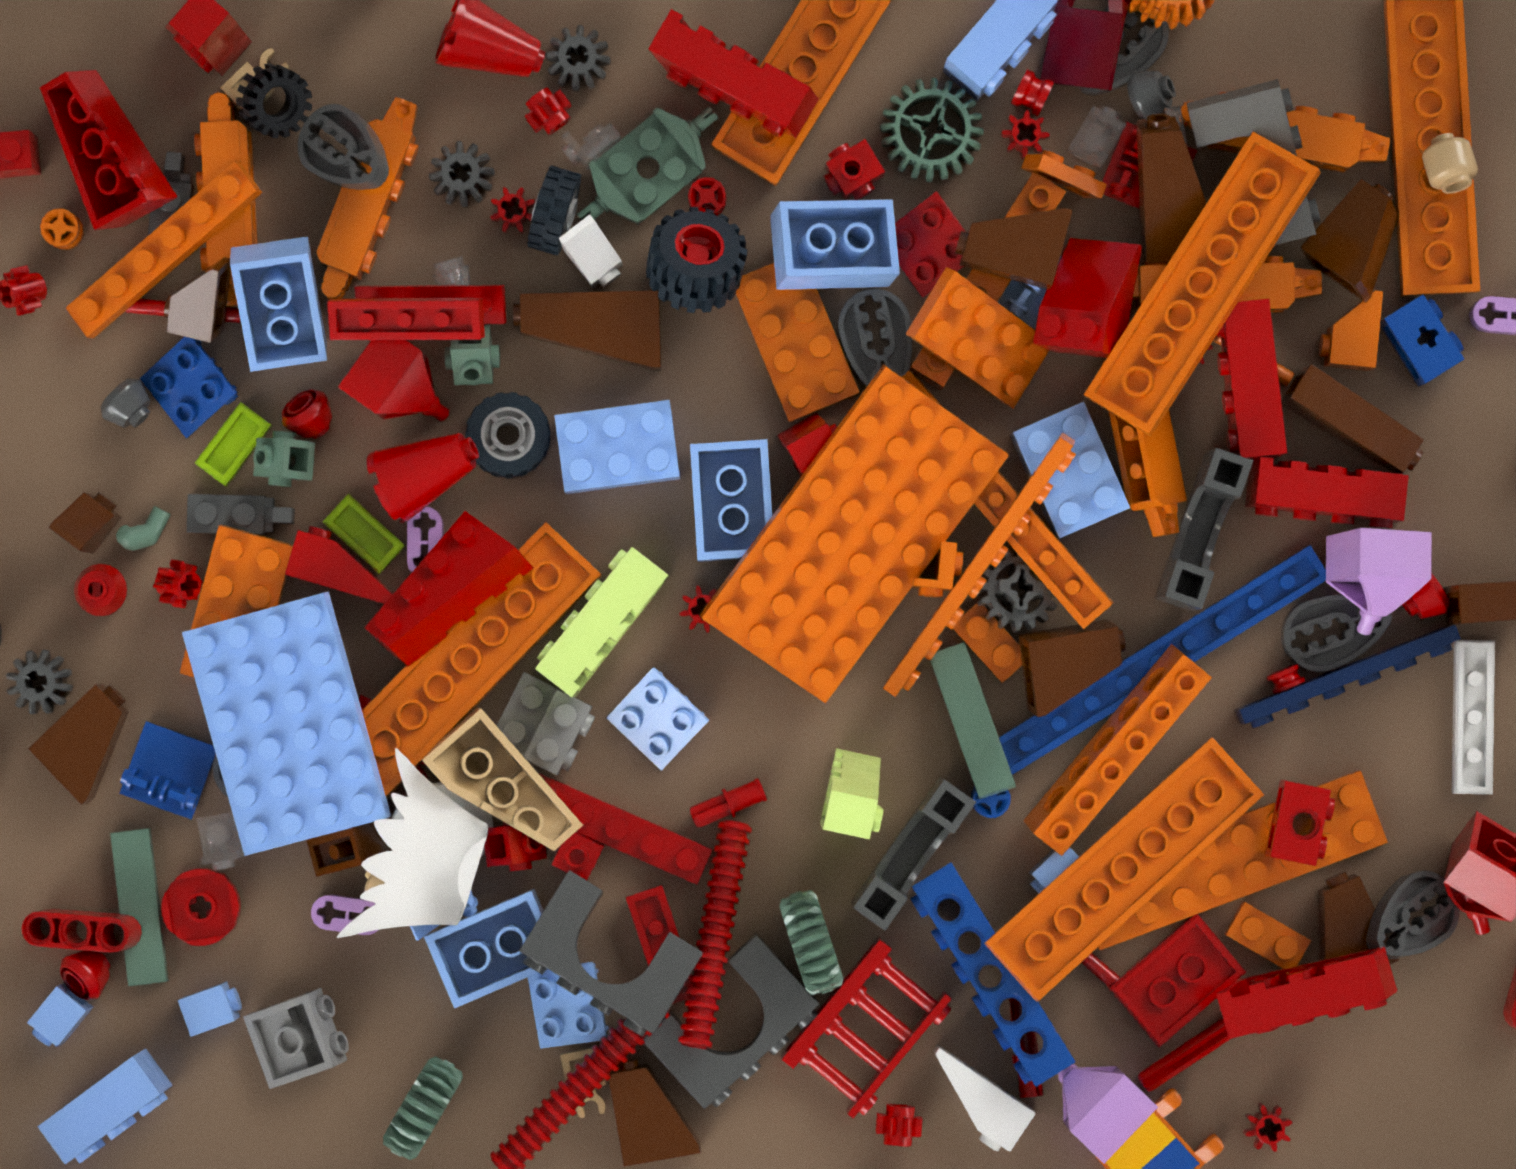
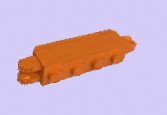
M218 91L210 95L208 99V122H200V133H195L194 135L196 156H202V171H197L196 173L198 192L234 161L240 162L254 180L252 133L239 120H235V111L233 110L235 107L230 98L227 97L228 95ZM255 200L206 241V248H201L200 250L202 271L224 257L230 258L231 247L258 244ZM230 269L226 307H238Z
M1188 100L1183 103V106L1180 107L1176 115L1181 126L1185 128L1188 126L1189 129H1192L1187 103L1192 101ZM1296 106L1294 111L1287 112L1290 127L1298 125L1303 148L1296 149L1297 156L1319 169L1344 173L1357 162L1384 163L1387 159L1390 138L1365 130V123L1355 122L1356 117L1353 115L1333 113V117L1318 115V109L1307 106ZM1237 137L1206 146L1211 149L1239 154L1249 137Z
M395 97L382 121L375 119L368 122L379 137L385 150L389 166L386 181L376 189L355 190L341 187L316 251L320 262L327 267L323 277L324 282L321 283L322 287H320L322 289L321 292L330 300L344 299L345 292L349 290L352 279L361 280L364 272L367 274L371 272L377 257V252L372 250L377 238H384L391 221V217L387 216L392 201L396 203L399 201L404 189L405 181L400 180L405 166L411 167L417 156L419 145L414 144L416 137L413 134L418 106L402 98ZM361 162V165L366 168L369 174L372 168L370 165Z
M1267 256L1238 302L1269 298L1271 313H1282L1296 299L1321 295L1322 273L1318 270L1295 268L1294 262L1283 263L1282 256ZM1145 262V266L1138 267L1133 300H1136L1137 309L1140 308L1168 262L1150 264Z
M1169 410L1151 437L1109 412L1125 497L1130 508L1133 511H1144L1153 537L1178 533V503L1187 501Z

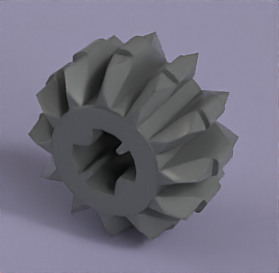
M578 25L576 36L571 37L569 29L565 27L562 29L564 42L555 37H552L550 40L551 45L558 51H548L545 53L546 60L556 62L548 68V72L551 76L561 73L558 79V85L564 87L572 79V89L574 92L580 90L581 80H585L587 87L593 89L595 85L591 76L595 75L599 79H605L606 72L599 66L611 64L609 56L601 55V53L609 48L606 41L595 44L599 36L596 30H592L585 38L583 25ZM584 51L587 62L585 64L577 62L575 66L571 65L570 55L572 53L579 55Z
M457 141L455 144L456 153L451 154L446 146L441 148L443 155L446 157L445 161L439 158H432V165L441 169V171L429 173V179L434 182H441L434 188L437 196L448 191L445 199L448 205H452L459 195L461 206L465 208L469 204L468 195L472 194L478 203L483 201L481 194L478 192L479 187L486 191L492 190V184L482 178L494 176L495 170L491 167H483L489 162L490 157L487 153L476 157L478 153V146L472 143L467 152L464 153L463 143ZM460 166L463 170L472 169V172H467L469 179L464 183L459 178L454 181L452 180V177L457 176L454 170Z
M42 650L39 658L34 651H27L25 656L27 664L21 659H15L13 661L14 667L20 672L7 673L6 675L8 680L16 681L17 686L8 688L7 693L8 695L20 693L21 695L16 700L15 706L22 708L29 703L28 709L30 714H37L41 706L46 714L53 713L54 706L52 700L58 705H64L67 701L59 692L73 690V685L65 684L62 678L71 676L72 671L71 669L59 671L58 669L63 664L64 658L57 656L50 662L51 654L49 650ZM36 673L47 678V684L42 685L45 688L44 691L41 688H34L32 685V680H37V677L34 676Z

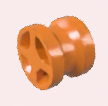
M62 208L53 209L45 214L40 224L44 240L55 248L71 250L78 246L83 239L84 226L81 220L68 210Z

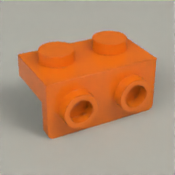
M944 541L940 543V550L937 552L934 580L913 578L912 588H919L918 596L941 598L944 591L953 590L954 576L959 577L961 575L963 565V552H957V543Z

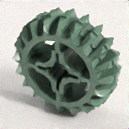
M931 78L930 89H925L923 81L918 79L915 81L916 93L914 94L910 87L904 85L901 88L902 95L905 98L904 101L895 95L890 98V103L897 111L892 109H884L883 116L893 122L880 125L881 132L892 134V136L882 139V147L895 146V149L888 154V160L893 161L901 156L903 160L898 166V171H905L910 164L914 167L911 173V178L914 180L918 178L921 169L926 170V182L933 181L934 171L939 170L941 180L946 181L948 180L947 167H951L956 175L961 174L962 166L958 160L960 159L965 164L971 165L974 158L966 150L977 152L980 150L981 144L971 139V137H981L984 134L983 128L972 126V124L982 120V114L968 113V111L975 107L976 101L970 99L963 104L961 100L966 90L960 88L954 96L950 93L952 81L947 80L944 89L939 90L937 89V78ZM936 101L933 110L928 115L919 116L913 114V116L905 114L912 106L920 102ZM947 105L959 116L963 127V135L955 133L956 129L946 124L944 113ZM939 114L937 130H942V134L935 133L933 138H930L928 146L925 147L926 130H922L921 127H928L933 122L935 115ZM900 125L908 127V131L913 132L919 138L920 145L916 155L904 144L900 133ZM944 144L950 146L953 144L958 146L947 157L935 160L927 159L931 149L936 145Z
M812 890L798 891L790 894L789 897L781 899L779 907L806 991L811 995L825 994L833 991L834 988L842 986V972L816 893Z
M436 1056L427 1061L383 1136V1145L390 1148L391 1152L408 1160L418 1156L463 1079L462 1071L455 1068L454 1064L447 1060L443 1061Z

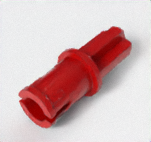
M756 778L754 781L730 791H726L724 788L721 790L722 794L691 806L690 815L694 824L697 827H702L729 815L734 818L736 817V812L760 802H765L767 798L759 779Z

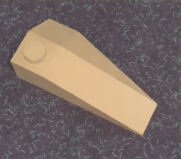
M477 707L422 759L448 790L553 851L583 826L481 708Z

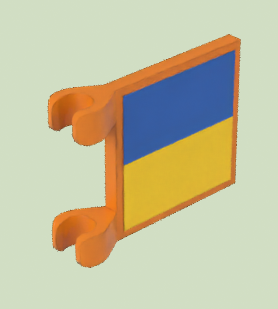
M1169 1088L1155 1102L1158 1108L1104 1164L1099 1159L1098 1161L1106 1169H1200L1205 1163L1217 1156L1224 1149V1145L1216 1134H1210L1195 1151L1164 1118L1182 1103L1181 1095L1177 1090Z

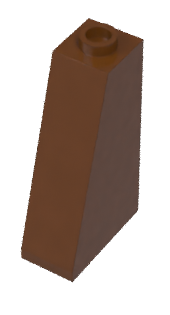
M1158 113L1149 115L1147 119L1136 120L1141 251L1146 264L1169 262L1206 205L1203 191L1176 117Z
M659 290L520 294V303L513 304L514 327H520L521 334L525 337L645 369L661 371Z
M1312 364L1297 373L1281 400L1282 405L1393 473L1401 474L1406 469L1412 471L1423 455V451L1419 447L1424 439Z

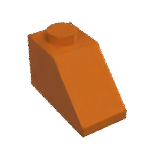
M1375 290L1366 303L1363 301L1359 302L1327 329V334H1321L1319 357H1325L1324 367L1371 371L1376 368L1383 291Z

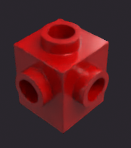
M863 139L852 147L845 143L828 154L830 160L825 163L827 173L823 175L824 181L834 196L840 193L844 200L852 196L855 200H859L875 190L873 183L884 177L885 170L866 139ZM853 168L858 174L851 176L845 170Z
M503 822V825L488 827V834L484 845L487 867L509 865L510 872L532 869V861L547 859L546 847L507 823Z

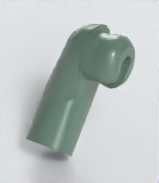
M154 506L145 524L133 527L128 525L121 526L116 533L117 542L124 549L132 551L153 546L161 536L171 514Z

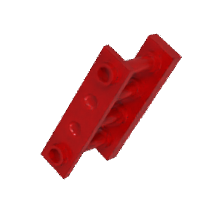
M504 285L355 286V299H331L327 301L330 340H481L485 337L484 324L507 323Z
M880 937L875 940L843 979L842 986L837 987L817 1011V1016L801 1030L781 1055V1060L792 1069L798 1063L803 1066L808 1064L848 1097L852 1103L846 1111L852 1119H854L858 1112L864 1116L872 1108L878 1099L874 1093L932 1022L938 1026L952 1009L948 1005L952 998L945 991L935 1000L891 963L892 958L888 956L892 949ZM872 973L877 977L881 974L926 1011L912 1030L866 993L868 988L863 984ZM847 1003L852 1006L857 1004L901 1041L888 1059H885L841 1022L843 1018L838 1014ZM823 1033L827 1036L831 1034L877 1071L863 1090L817 1052L819 1048L814 1043Z

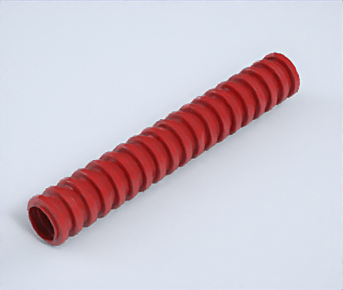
M723 820L718 824L721 833L716 834V840L719 841V844L714 846V852L717 855L712 857L711 861L715 866L709 872L712 880L707 882L710 892L705 893V899L708 900V903L703 905V911L706 914L701 916L700 922L703 923V928L698 930L701 940L696 941V946L703 952V956L693 970L695 971L694 976L689 978L692 988L687 989L690 999L685 1000V1006L688 1007V1010L683 1012L682 1016L686 1021L685 1024L680 1026L683 1036L678 1037V1042L681 1045L698 1049L712 1048L713 1043L709 1039L715 1033V1030L711 1028L712 1024L717 1022L714 1012L719 1011L716 1001L721 1000V994L718 993L719 988H723L724 982L720 981L721 976L726 974L723 964L728 963L725 953L730 952V946L727 945V942L732 940V934L729 931L735 925L731 920L737 914L734 905L739 903L736 893L741 892V887L738 886V883L743 881V875L740 872L746 866V863L742 861L748 855L745 846L750 844L747 834L752 833V828L748 824L732 820Z
M669 1013L666 1014V1019L670 1017ZM620 1018L617 1021L619 1024L617 1028L611 1027L609 1029L610 1035L608 1037L603 1036L600 1039L602 1043L599 1046L594 1045L592 1047L593 1053L591 1055L585 1054L583 1056L585 1061L582 1064L578 1062L575 1065L576 1070L573 1073L569 1071L566 1074L568 1079L565 1082L560 1080L558 1082L559 1088L557 1090L552 1089L549 1092L551 1096L548 1099L543 1098L541 1100L543 1105L540 1108L534 1107L532 1109L534 1114L531 1117L527 1115L524 1118L525 1123L523 1125L518 1124L515 1127L517 1132L514 1135L512 1133L508 1134V1141L506 1143L501 1142L498 1145L499 1151H492L490 1153L491 1161L499 1169H524L526 1167L525 1161L527 1159L533 1160L535 1158L533 1153L536 1150L540 1152L543 1149L542 1144L544 1142L549 1143L552 1140L550 1135L553 1132L558 1134L560 1132L559 1126L561 1124L566 1125L569 1122L567 1118L570 1115L575 1116L577 1114L575 1109L578 1106L584 1107L586 1104L584 1100L587 1097L591 1099L594 1096L593 1090L595 1088L600 1090L603 1087L601 1082L604 1079L608 1081L611 1078L610 1073L612 1071L617 1072L620 1069L618 1064L621 1061L626 1063L628 1061L626 1056L629 1053L634 1054L637 1051L635 1047L638 1044L643 1045L645 1043L643 1038L646 1035L650 1037L652 1034L646 1031L642 1037L623 1025L626 1018L624 1020Z

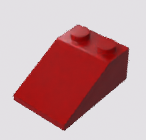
M1070 238L1057 266L1053 285L1049 290H1046L1040 304L1033 344L1052 352L1107 358L1129 323L1142 246L1139 244Z

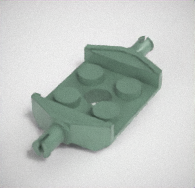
M708 106L692 121L688 120L686 122L657 107L653 110V114L596 161L592 160L589 163L597 196L594 197L595 201L577 213V216L582 220L590 214L595 220L604 211L606 213L612 212L629 222L639 225L706 170L699 141L701 137L700 132L719 119L716 113H713L711 107ZM645 158L656 160L659 164L657 175L649 179L641 177L637 172V167L641 160Z

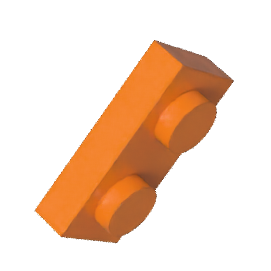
M1043 150L1042 154H1026L1021 169L1030 173L1035 171L1057 186L1083 198L1102 199L1107 184L1094 179L1096 175L1094 171L1078 165L1071 168L1063 164L1064 157L1051 151Z
M975 603L962 615L953 630L993 675L1003 683L1022 666L1020 645L1004 627L1001 629L997 627L998 621L995 617L988 620L985 618L988 612L985 606H978V603Z
M1242 901L1224 935L1283 969L1297 966L1312 941Z

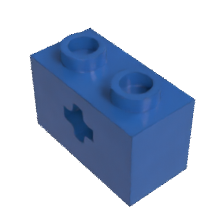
M1424 294L1380 320L1381 329L1418 387L1464 360L1461 351L1464 350L1461 341L1453 331L1447 332L1440 321L1443 318V314L1439 306L1433 299L1427 300ZM1428 332L1431 335V339L1427 341L1428 344L1420 345L1417 339L1421 336V333Z

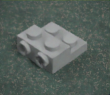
M523 672L497 727L527 761L555 775H559L561 769L569 771L578 753L572 747L579 734L586 737L595 716L589 714L593 707L592 705L576 697H570L564 691Z
M321 988L243 1016L269 1089L333 1068L347 1061L345 1053L349 1050L348 1040L343 1032H337L332 1019L335 1015L334 1002L330 996L323 994Z

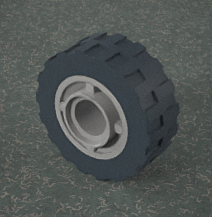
M552 165L549 167L534 204L527 242L528 247L559 255L562 250L559 238L571 229L576 213L581 174Z
M500 392L492 397L488 396L483 399V402L478 406L476 405L472 410L465 432L466 438L471 437L477 446L479 458L475 460L479 468L484 472L490 473L492 476L504 477L506 479L527 475L528 472L535 470L541 461L544 460L550 445L549 422L542 408L534 403L531 398L525 395H518L515 392ZM504 426H513L519 432V439L512 445H503L497 439L498 431Z

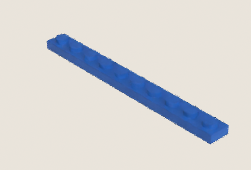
M1311 545L1306 546L1122 660V665L1046 716L1037 717L1033 715L999 736L1012 775L1115 712L1171 644L1195 662L1325 582L1326 569Z

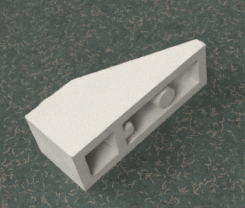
M590 214L559 238L564 252L592 288H595L598 284L605 288L621 275L618 269L623 266L622 260Z
M937 1044L933 1051L974 1125L982 1133L979 1140L997 1152L1001 1147L1010 1152L1035 1116V1111Z

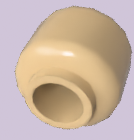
M1452 133L1441 134L1431 140L1432 145L1426 148L1422 154L1430 185L1442 190L1445 194L1457 193L1470 187L1472 179L1478 173V166L1470 142L1463 137H1454Z

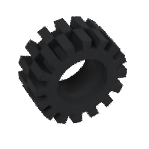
M271 63L264 64L265 69L257 66L253 69L254 77L247 73L243 78L248 82V85L246 87L239 85L237 91L244 94L243 98L236 97V104L243 107V109L238 110L240 117L246 119L244 122L251 128L272 138H278V135L284 138L290 136L289 129L298 132L301 127L297 122L301 120L305 123L309 118L303 114L304 110H312V104L306 101V99L312 98L311 91L306 89L308 86L307 82L300 78V75L278 64L276 66ZM281 87L286 94L285 103L278 113L268 115L263 108L264 98L272 88Z

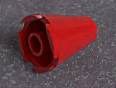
M455 0L450 11L453 13L449 22L444 27L438 45L435 63L446 67L527 78L532 71L539 72L546 51L540 49V40L480 0Z
M461 433L376 450L368 454L366 462L368 474L376 472L379 483L374 485L373 488L382 506L393 520L400 518V523H404L476 468L475 459L479 458V452L471 437L465 438Z

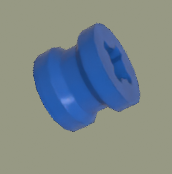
M975 786L971 792V798L976 801L973 808L984 817H999L1009 808L1011 801L1009 790L980 800Z

